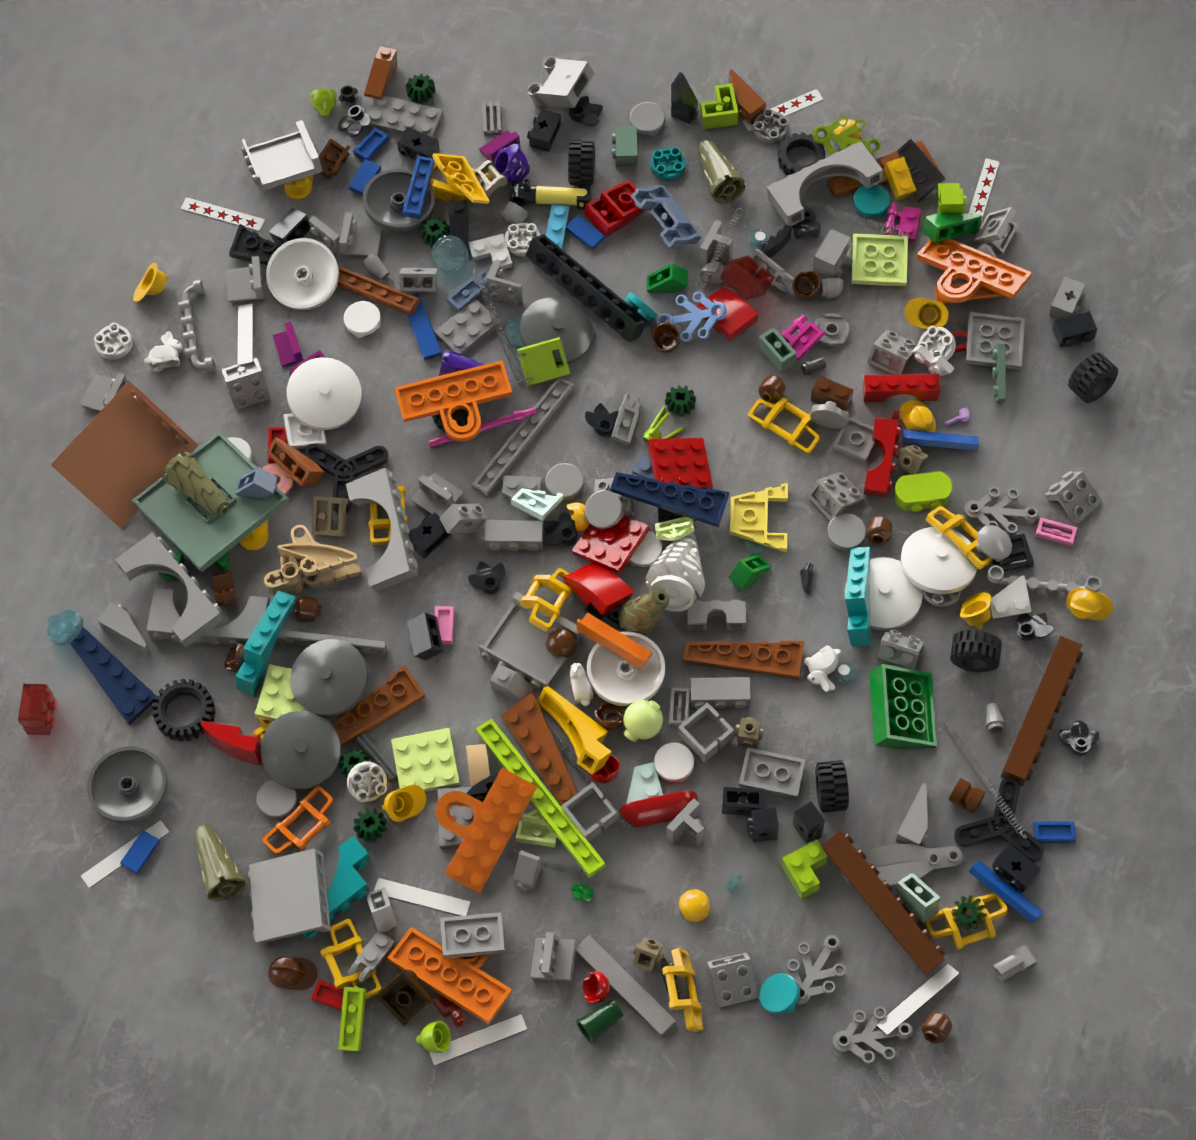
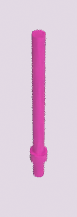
M533 407L524 411L518 410L511 415L483 423L480 432L514 421L516 423L523 421V418L536 415V409ZM445 435L428 442L430 448L454 440Z

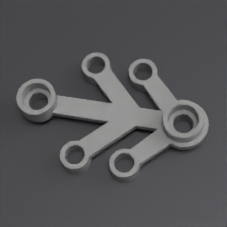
M991 487L988 494L979 501H969L964 507V512L969 518H977L984 526L994 525L998 527L999 523L1010 536L1017 533L1018 526L1013 522H1009L1004 516L1021 517L1028 524L1037 522L1039 517V511L1034 507H1028L1025 510L1004 508L1012 501L1018 499L1019 491L1015 488H1011L1007 496L992 507L985 505L991 500L999 498L1000 490L997 487ZM994 491L997 495H992L991 492ZM1010 493H1015L1016 496L1012 497ZM985 515H992L997 522L990 521ZM1013 527L1015 530L1010 531L1008 528Z
M830 935L825 938L824 949L813 966L809 955L810 945L806 942L799 944L798 953L801 955L806 973L803 983L798 972L799 962L796 959L788 961L787 969L791 973V977L800 985V991L804 992V996L799 997L798 1005L806 1004L811 996L820 994L830 995L835 991V984L832 981L824 982L823 986L810 988L813 981L835 976L840 978L845 975L846 968L843 964H836L834 968L820 971L830 954L836 953L839 950L840 940L838 937ZM834 940L836 945L831 946L828 942ZM802 946H805L808 950L806 952H802L800 948ZM795 963L797 968L792 969L789 965ZM836 968H842L843 973H837ZM831 985L833 989L828 991L825 989V986Z
M879 1006L874 1009L873 1017L863 1032L853 1035L858 1025L864 1023L866 1019V1014L862 1010H857L854 1012L853 1020L847 1029L839 1031L834 1035L833 1045L840 1052H852L867 1065L873 1063L875 1055L872 1051L862 1050L856 1045L857 1043L866 1044L881 1054L886 1061H891L895 1057V1050L892 1047L883 1046L876 1040L891 1037L908 1040L912 1036L913 1028L909 1023L902 1022L889 1034H886L883 1030L874 1031L880 1020L886 1016V1010ZM880 1010L884 1015L879 1017L876 1015V1012ZM861 1014L863 1019L857 1020L855 1016ZM902 1027L908 1028V1032H907V1033H903V1032L901 1031V1028H902ZM840 1038H846L847 1043H840ZM891 1051L893 1055L891 1057H887L885 1055V1052ZM869 1054L872 1056V1060L867 1061L864 1056Z

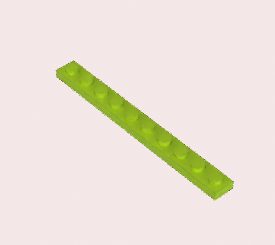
M493 719L477 727L476 733L503 768L537 786L530 803L586 875L590 878L605 868L606 864Z

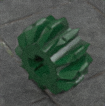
M422 73L420 76L414 74L413 78H409L406 84L408 98H411L413 102L418 100L419 103L423 100L427 102L428 98L433 99V94L436 91L433 79H430L429 75L423 77Z
M431 217L430 221L425 220L424 225H421L420 237L425 245L430 244L431 248L434 245H437L439 248L441 243L446 245V240L450 239L449 225H447L446 220L441 221L440 217L437 220Z
M678 385L677 389L671 387L670 392L666 393L665 405L668 412L673 411L674 416L680 413L681 417H683L684 412L690 414L691 409L694 410L696 397L693 389L688 390L687 385L684 388Z
M354 747L351 753L346 749V756H340L341 762L338 763V767L341 768L340 774L345 775L346 780L352 768L355 767L352 765L353 763L371 762L369 761L370 755L365 754L363 749L357 752V748Z
M366 808L365 814L359 812V818L354 819L356 825L353 827L354 831L358 832L357 837H363L364 842L371 838L374 843L376 836L382 839L383 835L381 832L387 831L385 826L387 820L383 818L384 814L382 812L377 813L375 808L372 812H369L368 808Z
M969 895L968 899L962 896L961 902L955 901L954 904L958 909H952V912L957 913L953 920H960L957 925L958 927L965 926V930H970L972 926L973 929H978L977 922L982 925L985 923L981 916L987 917V913H982L986 905H980V898L974 901V896ZM967 909L973 910V914H970L972 917L966 916V912H969Z

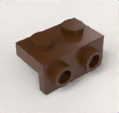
M330 138L319 154L323 170L320 174L328 179L332 175L336 176L342 168L339 166L341 161L345 163L350 155L348 153L350 146L347 145L344 148Z

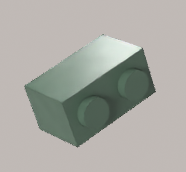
M615 126V134H612V144H616V148H612V157L616 159V166H638L637 126Z
M774 327L759 336L758 348L780 373L796 364V351Z
M911 873L897 882L895 898L899 896L905 903V907L924 923L938 914L941 897L916 875Z

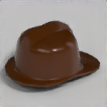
M281 956L271 963L268 977L271 983L277 987L305 990L314 984L317 978V969L308 959Z

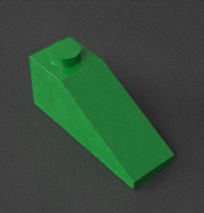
M937 213L926 216L923 233L934 243L975 233L980 229L982 215Z

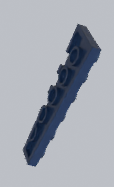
M616 472L610 487V492L715 527H719L730 492L710 488L705 490L695 488L693 485L682 486L677 485L676 482L665 483L658 481V479Z
M80 623L65 635L68 642L129 725L155 702L154 698L156 695Z

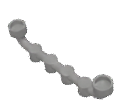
M199 279L193 281V285L184 290L182 301L178 302L180 312H184L185 317L180 319L182 327L187 328V332L183 333L185 344L189 343V348L185 349L186 357L191 359L194 367L200 370L207 369V372L210 373L216 371L213 357L205 358L203 363L198 360L197 339L194 332L192 306L189 298L193 292L196 295L204 294L203 283Z
M997 565L990 567L987 575L991 582L1008 586L1018 579L1017 576L1003 578L1004 571ZM1097 576L1088 577L1085 586H1078L1075 582L1059 584L1055 580L1040 582L1036 578H1030L1026 580V585L1029 593H1035L1037 589H1042L1049 595H1054L1057 591L1065 592L1067 596L1075 588H1086L1098 592L1102 582Z

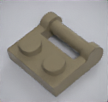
M491 160L485 161L474 171L487 197L499 186L503 187L507 184V178L497 171ZM490 172L495 179L490 182L484 174Z
M314 496L312 534L347 536L345 521L346 504H348L349 498ZM334 503L339 504L338 530H333Z

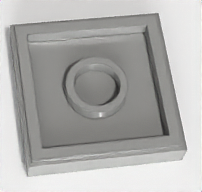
M848 417L847 425L841 428L832 446V450L867 463L876 445L872 441L874 427Z

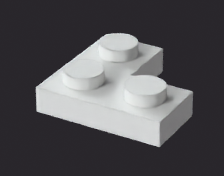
M503 234L468 242L473 261L491 257L492 262L494 260L501 262L502 270L513 267Z
M923 345L916 346L912 351L915 355L914 358L919 363H924L931 374L943 376L950 374L954 370V367L942 356H933Z

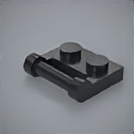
M1025 534L1009 537L1012 543V551L1008 557L1004 558L1008 559L1024 555L1025 559L1001 564L995 559L992 560L993 566H1000L1004 572L1026 566L1027 568L1034 567L1033 557Z

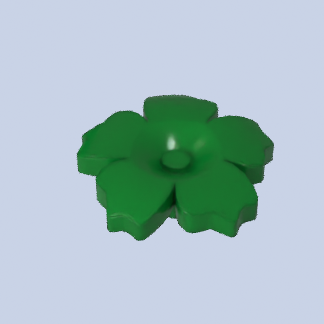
M582 882L571 885L570 890L573 891V899L576 901L581 899L585 903L591 901L594 892L588 885Z

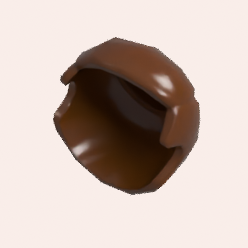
M812 270L799 272L794 277L792 283L794 293L803 299L814 297L820 289L821 280L819 275Z
M661 323L652 332L654 345L660 352H672L678 348L681 342L678 329L671 323Z
M555 629L548 634L545 642L548 652L556 658L561 656L569 658L576 652V638L567 629Z
M234 643L237 647L230 648L224 665L225 670L238 672L244 663L243 648L245 645L241 643Z
M602 703L599 709H595L596 722L606 730H615L624 722L625 711L619 705Z

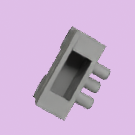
M549 57L543 64L549 74L544 86L542 87L540 83H534L529 86L527 92L536 106L549 105L574 108L595 73L588 61Z

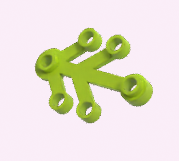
M842 115L838 117L837 121L827 127L817 126L812 133L814 141L823 144L829 156L832 153L838 152L834 150L830 141L837 142L841 150L848 148L847 144L852 145L860 141L869 153L874 154L881 149V143L878 139L873 138L865 141L848 137L856 131H861L865 128V122L862 119L857 120L854 125L840 134L831 133L839 126L844 127L847 125L848 118ZM844 118L845 124H840L839 119ZM857 122H861L863 124V127L858 128L856 125ZM818 132H823L824 137L820 138ZM871 143H874L876 145L875 150H872L870 148Z

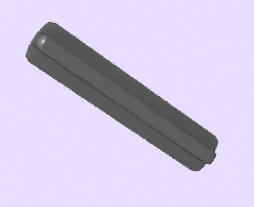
M364 733L356 737L357 743L366 754L370 755V759L384 770L387 779L390 782L398 777L397 772Z

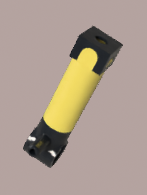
M525 179L523 182L516 181L511 184L509 202L511 201L518 206H524L527 203L577 206L578 210H585L586 204L591 201V185H578V188L531 186L530 180Z

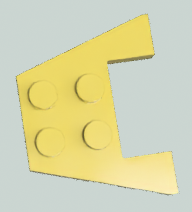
M788 483L781 484V486L776 488H765L764 491L757 493L753 491L731 497L730 535L787 552V533H768L767 517L768 501H788Z

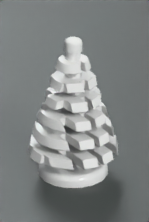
M694 531L683 538L673 540L666 547V550L663 551L662 556L658 557L657 562L655 561L648 570L645 584L649 589V593L661 589L669 597V604L665 610L683 611L689 609L693 605L694 600L697 599L695 590L701 598L705 589V580Z

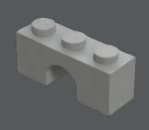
M694 600L693 605L687 609L688 631H707V622L712 617L724 619L726 631L746 630V601L731 600L730 602H722L721 600H712L711 602H702L701 600Z

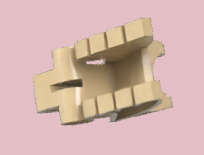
M296 525L291 530L293 543L278 545L277 547L280 554L281 569L267 573L264 583L268 593L271 595H276L278 590L284 593L297 594L303 590V584H306L309 588L321 587V584L325 586L334 583V581L338 582L347 579V577L352 578L362 574L360 567L354 564L358 563L356 553L315 542L304 525ZM297 530L305 531L304 536L300 538L294 534ZM310 576H315V582H311Z

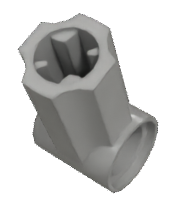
M1023 945L1013 951L1011 956L995 964L993 969L997 977L1004 982L1019 972L1028 971L1037 964V961L1028 947Z

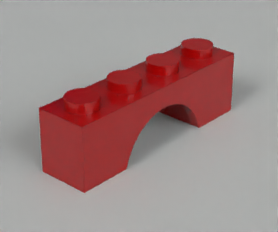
M939 374L864 375V402H883L886 398L894 395H911L919 401H938Z
M875 418L872 441L881 447L884 453V460L878 467L867 471L863 494L886 497L887 492H891L892 481L889 480V475L894 474L895 463H892V456L897 455L898 445H894L895 438H899L901 427H897L898 420Z

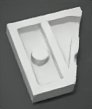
M1025 575L1016 579L991 598L990 609L992 619L1031 612Z

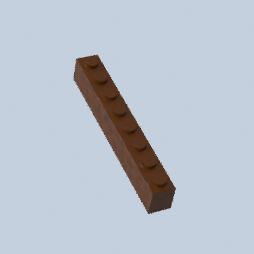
M1060 636L1003 768L1002 778H1014L1021 786L1024 785L1025 780L1030 781L1034 771L1030 768L1033 763L1037 764L1041 755L1038 749L1040 746L1044 747L1048 736L1045 733L1047 729H1052L1055 722L1052 716L1054 712H1059L1062 702L1059 701L1061 695L1065 697L1069 689V685H1066L1068 679H1073L1076 669L1073 668L1075 662L1080 663L1083 652H1080L1082 644Z
M839 831L821 845L823 850L923 974L927 976L945 961L943 957L945 955L944 951L938 944L934 946L931 943L930 939L932 937L925 928L921 930L918 927L917 923L919 921L912 912L908 914L905 911L904 907L906 905L899 896L895 898L890 891L893 889L886 880L882 882L879 879L878 875L880 873L873 864L869 866L866 863L865 859L867 857L860 848L856 850L853 847L852 843L854 841L847 832L843 834Z

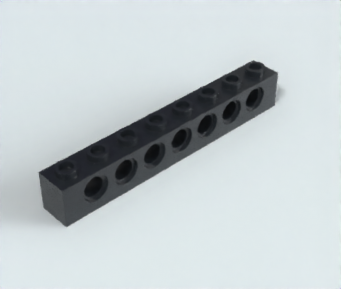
M542 234L532 238L525 255L532 263L539 266L572 296L582 302L585 307L595 313L598 318H601L610 328L619 333L623 339L631 342L640 338L647 324V319L546 235Z

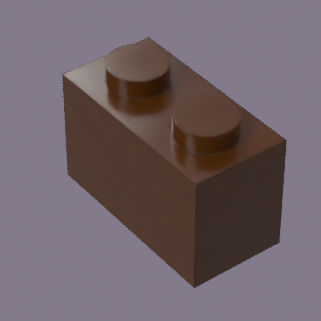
M819 375L811 392V401L819 405L832 401L837 404L838 408L847 411L852 402L854 389Z

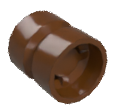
M960 778L949 797V801L958 806L962 804L963 809L974 814L986 792L977 786L972 788L971 783Z

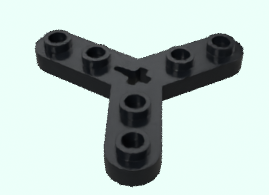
M316 443L308 445L305 449V456L313 460L322 470L334 476L332 495L334 498H349L346 484L354 481L355 477L384 465L389 458L388 451L383 446L372 447L346 460ZM344 468H347V469H348V471L346 472V475H345L346 479H344L343 473H342V471L344 470ZM349 499L348 504H346V514L350 511L352 505ZM334 503V512L338 514L339 504Z
M1008 777L1001 781L998 790L1000 795L997 798L1000 796L1002 798L996 801L993 817L962 825L956 829L954 834L956 844L962 847H968L1000 837L1007 844L1013 845L1032 862H1038L1044 854V847L1026 830L1021 835L1019 832L1023 828L1017 831L1020 825L1015 827L1016 830H1014V827H1012V824L1015 822L1014 820L1010 824V820L1015 817L1020 791L1019 782L1014 778ZM1000 821L1004 824L1007 823L1005 829L996 826L999 825Z

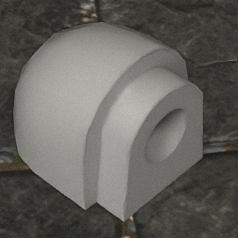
M511 201L502 213V217L505 218L504 220L510 224L523 223L529 216L525 209Z
M721 262L707 263L700 271V278L703 279L702 276H705L704 273H707L705 271L708 270L707 267L712 266L715 269H709L713 273L707 271L712 276L707 275L710 279H705L709 281L708 283L722 284L726 273V266L722 265Z
M840 278L822 279L819 289L820 296L825 299H832L840 295L843 289V280Z

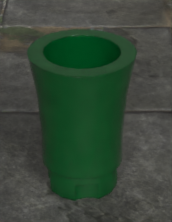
M610 1000L587 1015L576 1019V1024L587 1041L593 1044L606 1030L623 1017V1013L618 1004Z

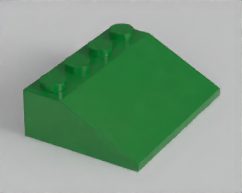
M881 664L871 670L869 677L874 746L886 748L937 747L932 673Z

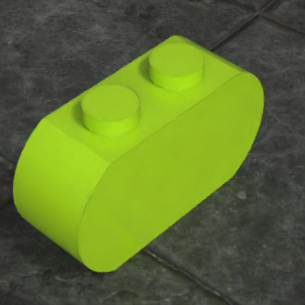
M941 471L901 476L896 482L894 501L900 509L912 512L929 508L935 510L939 506L944 507L950 500L952 491L951 479Z

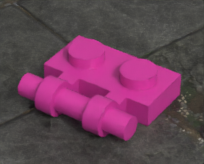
M892 203L887 212L888 221L885 223L884 230L887 225V232L891 226L890 233L892 230L895 233L896 228H898L896 232L898 236H901L904 230L903 235H910L908 242L914 243L921 209L903 206V211L900 212L897 210L898 205ZM895 219L900 220V225H895Z
M803 314L792 322L793 325L787 331L784 330L781 333V336L796 351V359L798 361L825 335L812 321L805 326L804 323L808 319ZM798 329L801 330L795 337H792Z

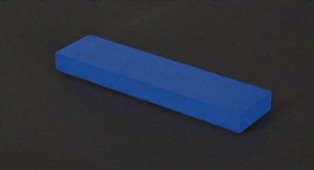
M417 156L402 216L420 219L435 165L434 159Z
M415 293L412 296L419 298L420 303L412 316L407 315L425 361L440 356L442 353L419 293Z
M906 429L902 431V441L904 444L977 451L979 448L978 436Z
M978 861L969 870L970 874L1031 923L1037 921L1044 913L1043 910L1013 888L983 862Z

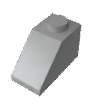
M500 664L490 679L492 690L517 702L533 693L535 689L517 672Z
M522 850L520 851L513 876L516 888L522 891L534 890L542 870L540 857Z
M385 887L366 894L378 932H387L398 926Z

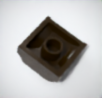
M408 969L401 971L376 995L404 1026L420 1010L432 1002L430 996L418 983L416 973Z

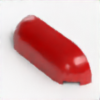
M680 791L637 800L622 806L619 809V814L622 820L633 825V827H644L672 821L693 799L697 801V794L693 791Z

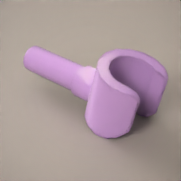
M960 409L959 416L946 421L945 425L948 426L959 421L967 422L970 419L969 409Z

